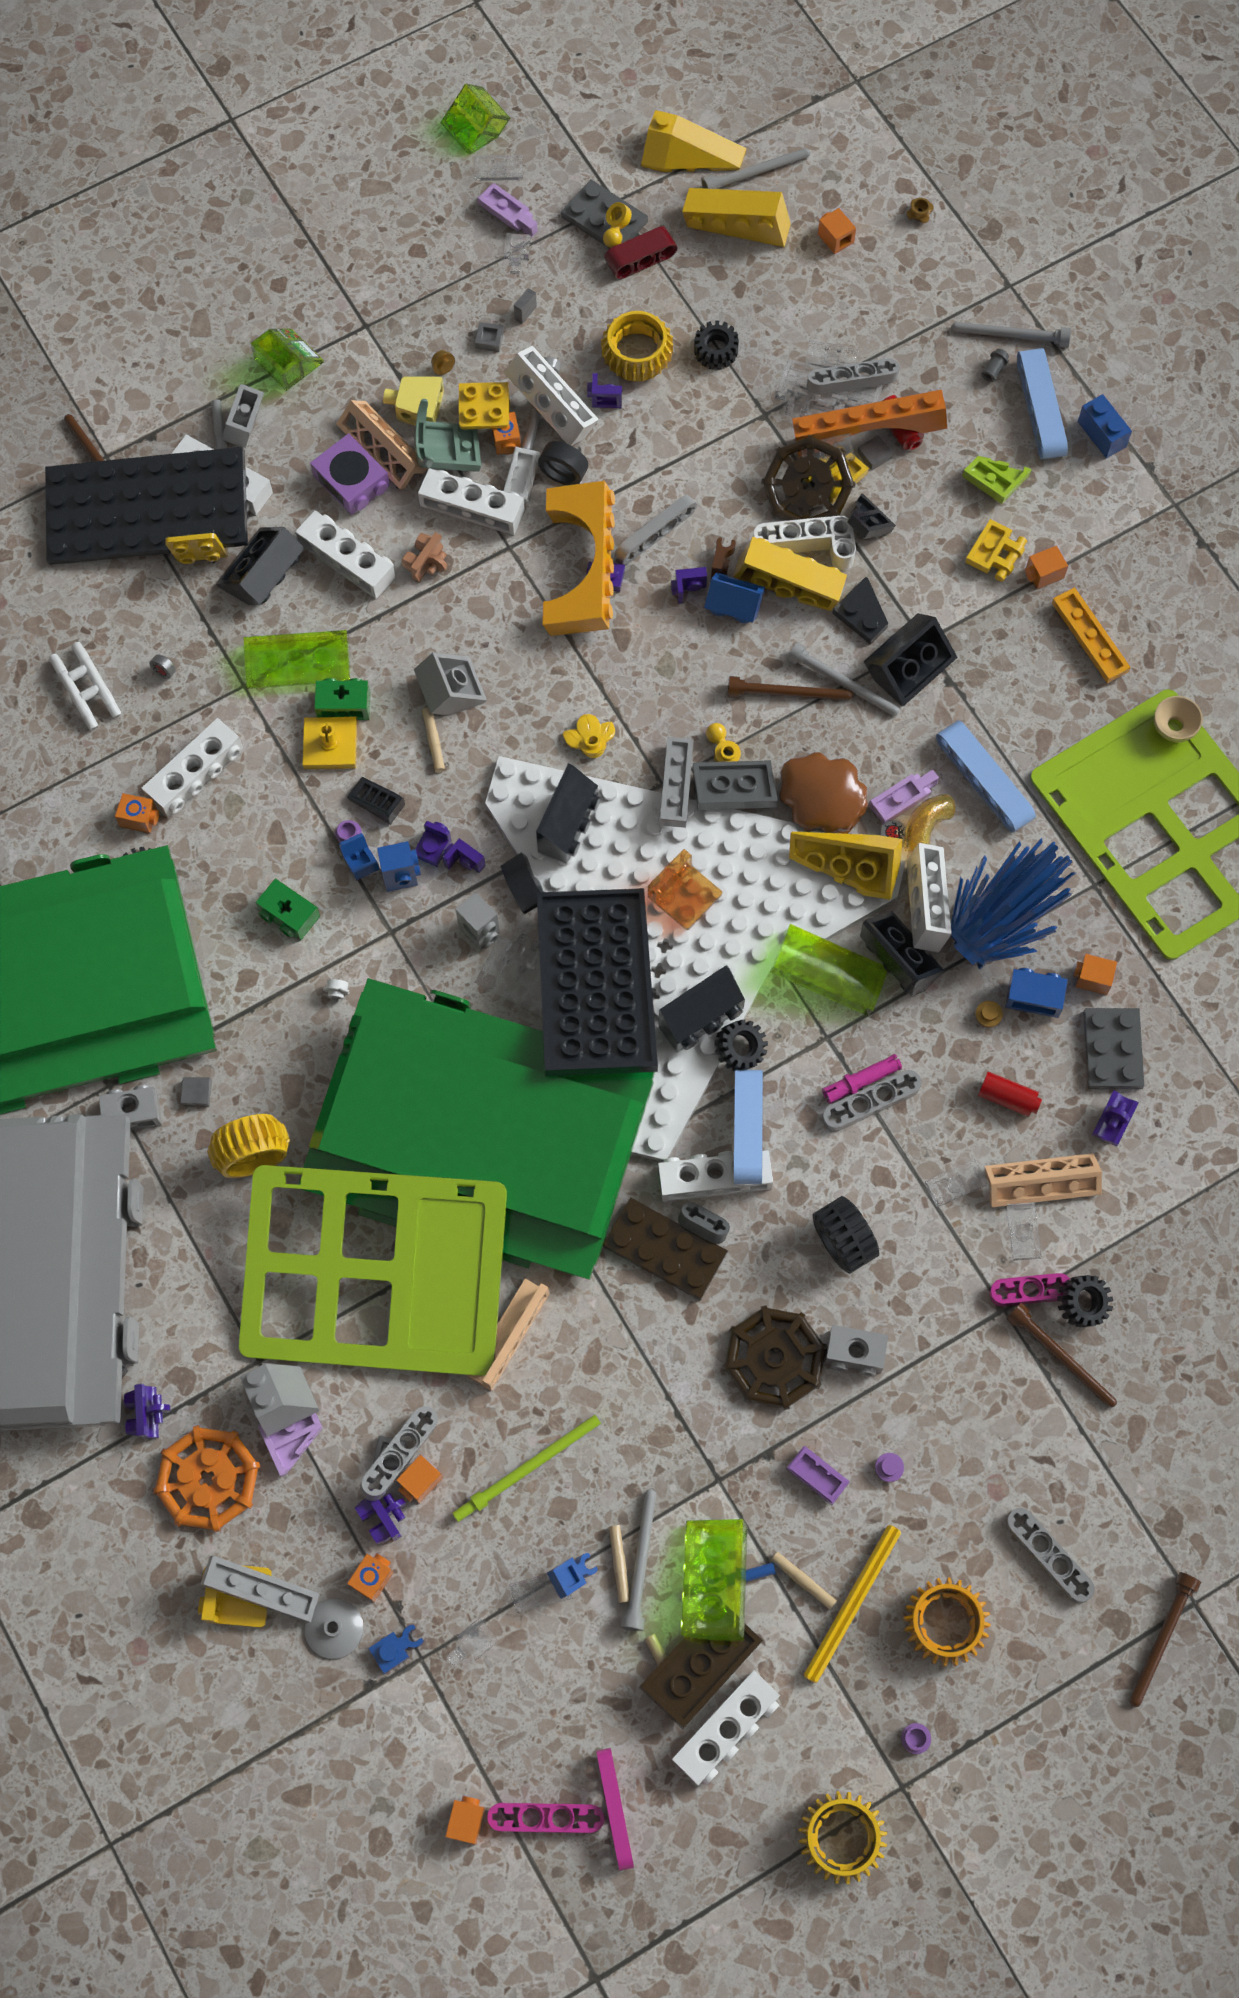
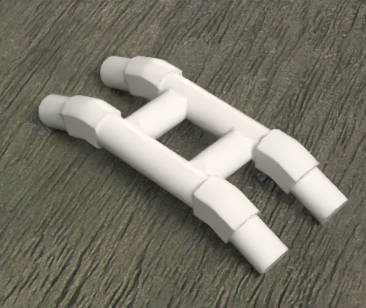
M75 642L72 645V649L82 666L68 672L57 654L50 655L49 661L88 729L92 730L99 725L85 701L100 695L112 718L122 713L85 648L80 642ZM88 674L93 686L79 692L74 681Z

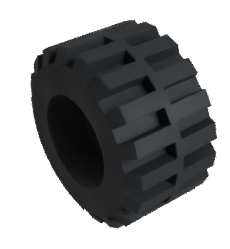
M840 1196L812 1214L814 1227L833 1260L845 1272L850 1274L880 1255L877 1240L870 1226L858 1208L846 1197Z

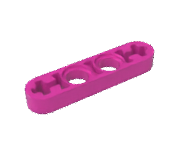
M611 1748L597 1750L596 1753L619 1871L632 1869L634 1864Z
M497 1803L490 1808L487 1816L489 1825L494 1830L502 1832L594 1833L602 1828L605 1821L602 1810L592 1804ZM499 1808H504V1813L514 1814L513 1808H520L517 1816L519 1827H513L514 1820L504 1821V1826H498V1821L493 1820V1814H497ZM527 1809H535L540 1815V1820L534 1827H528L523 1822L522 1817ZM558 1809H564L570 1815L568 1825L562 1828L557 1827L552 1819L554 1812ZM573 1809H580L578 1816L588 1815V1810H594L595 1815L600 1816V1822H595L594 1828H588L587 1822H578L579 1828H572L575 1820Z

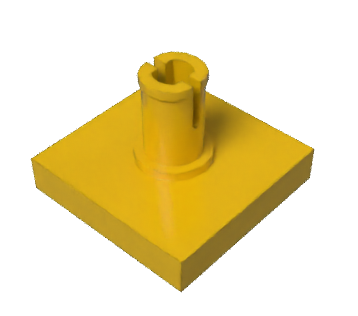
M305 717L303 768L356 769V717Z

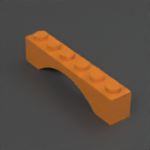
M942 389L792 418L796 441L807 438L808 435H814L815 438L832 446L847 437L873 429L902 428L920 433L948 429ZM807 449L799 451L798 457L807 456ZM815 449V454L823 453Z

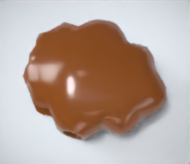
M814 752L806 757L790 759L783 764L780 771L782 783L779 794L780 799L786 806L792 809L793 823L800 825L805 832H812L813 829L820 828L825 833L848 834L867 811V787L858 780V770L849 760L845 758L829 760L824 754Z

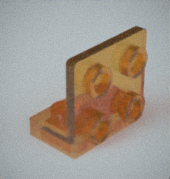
M685 849L648 885V898L685 930H689L722 896V891L692 866V855Z

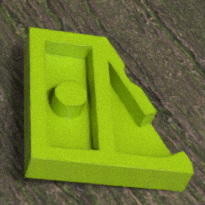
M977 456L964 469L962 477L1003 504L1030 476L1032 470L1028 467H1024L1023 471L1010 468L1007 462L993 461L987 457Z

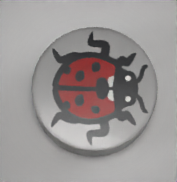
M156 654L149 662L152 670L164 679H170L176 672L174 664L163 655Z
M890 820L881 827L880 836L903 839V845L906 840L907 829L902 822Z

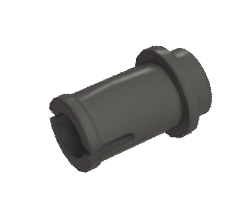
M996 349V351L991 352V359L981 373L985 380L995 382L1003 366L1008 364L1009 355L1003 349Z

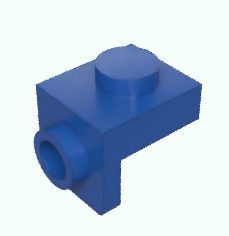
M362 833L339 843L344 861L356 881L380 870L379 864L370 851Z

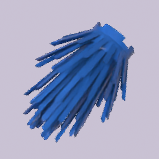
M1041 838L1030 851L1029 846H1026L1019 856L1015 858L1014 855L1021 846L1019 841L987 886L986 884L990 877L989 874L985 875L975 895L973 893L986 864V856L981 859L979 867L977 868L976 866L971 882L969 879L966 880L963 893L961 891L963 879L960 876L950 922L951 937L955 940L954 947L971 964L974 965L976 963L978 969L981 970L988 962L1037 952L1034 948L1030 949L1027 946L1020 948V946L1043 939L1047 935L1057 932L1055 931L1057 929L1056 926H1050L1038 932L1034 929L1038 926V923L1034 921L1073 894L1068 893L1071 890L1070 888H1065L1056 896H1050L1076 874L1071 872L1065 878H1059L1063 871L1072 863V860H1070L1069 855H1066L1064 858L1059 856L1052 863L1056 858L1055 852L1058 850V846L1055 845L1056 842H1052L1044 851L1035 856V851L1043 843Z

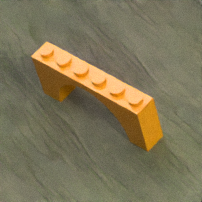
M605 480L546 488V512L552 522L570 523L580 526L590 532L595 541L594 561L582 582L567 594L543 602V626L550 636L609 629V619L613 618V609L610 604V596H613V584L610 580V573L614 572V564L611 558V550H614V539L611 535V528H614L615 520L611 511L612 505H615V495L613 490L609 489Z

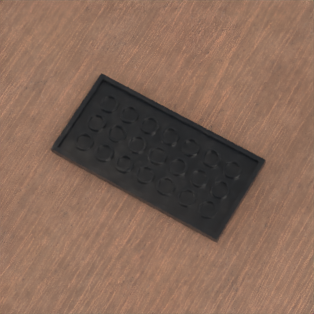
M243 447L45 467L46 561L49 565L168 554L171 551L165 544L166 538L207 533L216 534L224 548L248 546L245 450Z
M644 888L537 892L545 1077L658 1072Z

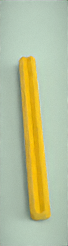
M888 1525L808 1665L804 1677L813 1683L819 1681L900 1537L901 1531L895 1526Z

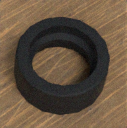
M551 441L544 447L538 459V466L547 477L568 486L579 484L588 469V460L575 447L564 442Z

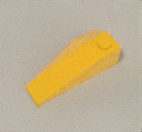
M655 110L647 132L641 167L661 172H672V169H687V172H695L697 168H708L710 171H738L746 154V148L678 115Z
M792 831L790 833L789 858L816 872L821 871L833 877L834 881L840 884L845 883L857 889L856 892L864 896L890 900L901 864L903 839L880 835Z

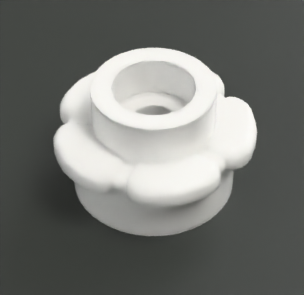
M328 979L326 987H323V991L328 992L327 997L342 1000L344 995L350 993L348 982L343 980Z

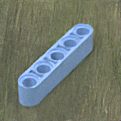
M1040 348L1018 351L1017 367L1040 459L1067 456V439L1045 350Z
M957 720L936 734V740L941 749L1010 832H1016L1036 818L1035 811L1030 803L963 722Z
M735 1070L734 1184L762 1185L763 1070Z

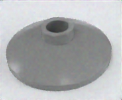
M341 1599L325 1600L316 1605L311 1622L305 1623L307 1643L321 1657L328 1659L343 1658L352 1653L359 1645L363 1636V1620L359 1611L349 1602ZM332 1622L338 1624V1630L335 1633L328 1632V1625Z

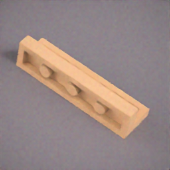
M350 401L336 425L346 435L349 433L388 472V478L399 489H405L414 474H425L428 468L418 465L415 450L366 401ZM351 415L356 418L357 429L354 430L346 424ZM366 431L372 434V446H368L364 441V432ZM385 447L388 450L389 462L381 460L380 448ZM396 464H401L407 470L401 479L396 474Z
M1094 1153L985 1166L991 1207L1102 1195V1171ZM1090 1164V1167H1080L1078 1165ZM1051 1168H1060V1169H1062V1170H1055V1171H1054V1170H1052ZM1023 1171H1032L1034 1173L1026 1174ZM997 1174H1005V1175H1007V1176H1003V1177H994V1175H997Z
M524 1279L497 1324L495 1361L485 1376L467 1375L468 1378L491 1391L493 1390L550 1295L547 1286L542 1283L538 1286Z

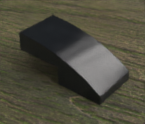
M521 852L500 867L519 908L524 914H527L537 907V892H543L540 881L533 875L528 857Z

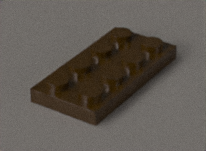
M631 1197L603 1244V1247L700 1301L728 1253V1250L688 1231L679 1223Z
M719 1599L639 1688L683 1730L763 1640Z

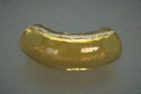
M940 794L925 799L912 812L905 829L904 851H914L918 843L930 845L931 833L938 822L950 820L954 816L956 807L950 795Z

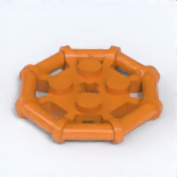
M199 1425L193 1426L192 1431L167 1449L163 1448L160 1452L162 1458L156 1487L153 1488V1492L162 1501L174 1519L176 1526L180 1527L183 1525L219 1532L221 1527L247 1508L251 1509L253 1506L252 1498L260 1463L255 1461L239 1438V1433L235 1430L227 1432L200 1428ZM204 1440L222 1442L224 1444L221 1451L212 1448L206 1449ZM196 1443L198 1450L184 1460L178 1456L183 1450ZM232 1449L238 1455L243 1465L235 1468L227 1456ZM172 1462L180 1466L177 1471L176 1483H168ZM204 1472L208 1474L214 1473L215 1476L211 1478L212 1485L200 1484L201 1475ZM245 1474L241 1495L235 1492V1483L238 1475ZM179 1490L187 1502L186 1505L181 1509L170 1493ZM233 1498L236 1501L235 1504L224 1512L218 1513L217 1508L227 1500ZM194 1507L209 1509L210 1517L190 1514Z

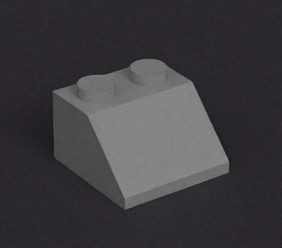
M432 652L414 669L418 684L432 714L452 715L487 701L470 657Z
M265 1363L240 1376L255 1415L267 1437L320 1411L300 1366Z

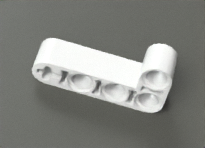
M845 516L769 522L759 524L754 529L753 537L766 539L770 544L780 548H788L793 553L830 550L831 563L833 567L840 571L849 570L854 564L856 552L854 531L847 523L848 518ZM835 531H843L845 533L839 534ZM811 533H817L819 536H813ZM790 535V536H793L794 538L789 539V538H786L785 536ZM839 553H846L848 556H841Z

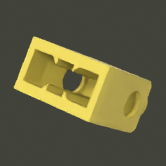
M403 377L399 390L385 389L383 403L395 405L397 419L415 426L421 399H427L426 421L437 422L444 394L442 377Z

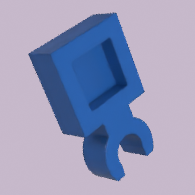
M589 1553L578 1556L575 1560L573 1557L567 1559L547 1572L560 1599L567 1597L585 1585L587 1582L584 1578L598 1571L597 1567L588 1569L585 1566V1560L590 1557Z
M414 1624L407 1626L400 1638H397L396 1634L392 1632L368 1648L384 1674L410 1658L405 1650L408 1648H418L424 1643L423 1638L415 1642L409 1640V1634L416 1629Z

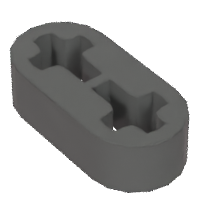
M685 1203L678 1216V1222L683 1228L714 1244L723 1243L730 1230V1225L724 1218L696 1203Z

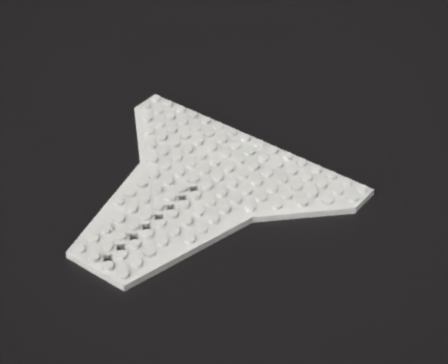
M499 756L485 805L515 854L518 855L522 852L528 857L533 875L540 881L543 892L644 888L650 970L662 967L666 974H661L659 978H656L654 972H651L652 991L656 992L657 996H660L659 999H654L653 1001L658 1072H655L654 1084L631 1155L663 1162L664 1159L670 1157L720 1065L718 1059L722 1056L721 1054H715V1050L719 1049V1046H714L715 1040L719 1039L716 1037L717 1033L722 1031L721 1028L745 1019L770 973L897 901L909 849L902 847L901 864L892 898L888 900L864 896L856 892L857 889L845 883L840 884L834 881L833 877L821 871L816 872L789 858L790 833L792 831L805 832L797 823L736 809L698 810L697 801L688 799L686 828L659 825L662 793L587 776L598 785V796H601V801L597 810L590 813L589 819L591 821L586 834L581 833L578 839L580 846L576 856H571L566 864L538 853L536 830L564 771ZM820 828L812 830V832L825 833ZM667 942L672 947V950L661 953V948L657 946ZM727 965L745 998L744 1009H742L743 1013L732 1021L727 1019L721 1023V1027L715 1033L709 1036L705 1034L700 1037L698 1043L691 1049H682L677 1053L658 1027L659 1009Z

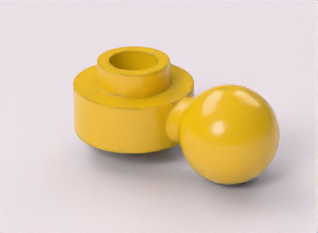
M621 202L612 204L606 213V221L611 227L605 231L603 242L609 248L621 244L622 234L620 229L625 228L631 220L630 208Z
M712 723L706 729L707 739L717 745L714 751L715 762L739 761L741 750L735 742L725 740L726 728L720 723ZM730 750L732 756H726L723 751Z

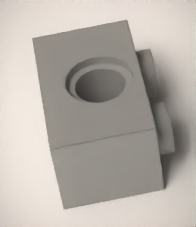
M240 384L224 428L222 440L246 448L264 392Z
M476 892L455 909L459 929L480 950L486 945L491 946L498 939V934H500L498 915Z
M139 1085L134 1087V1090L124 1092L119 1089L106 1092V1095L99 1096L101 1115H127L130 1118V1131L162 1126L159 1095L154 1087ZM131 1103L136 1104L134 1111L130 1113L124 1112L127 1105Z
M832 1325L825 1364H830L831 1369L838 1371H847L848 1368L857 1369L859 1374L865 1376H876V1373L881 1374L884 1368L888 1335ZM852 1346H858L863 1350L864 1356L853 1358L849 1354L848 1349Z

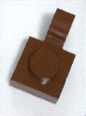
M719 537L717 539L711 579L716 572L724 575L728 574L730 560L726 558L734 554L735 540L731 541L730 546L724 547L722 546V538Z

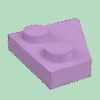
M316 1413L268 1437L262 1426H258L281 1477L286 1476L323 1429Z

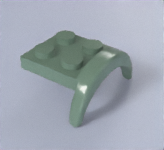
M421 399L414 434L415 455L418 465L423 468L479 472L481 458L478 430L461 429L459 424L426 421L428 401L427 399Z

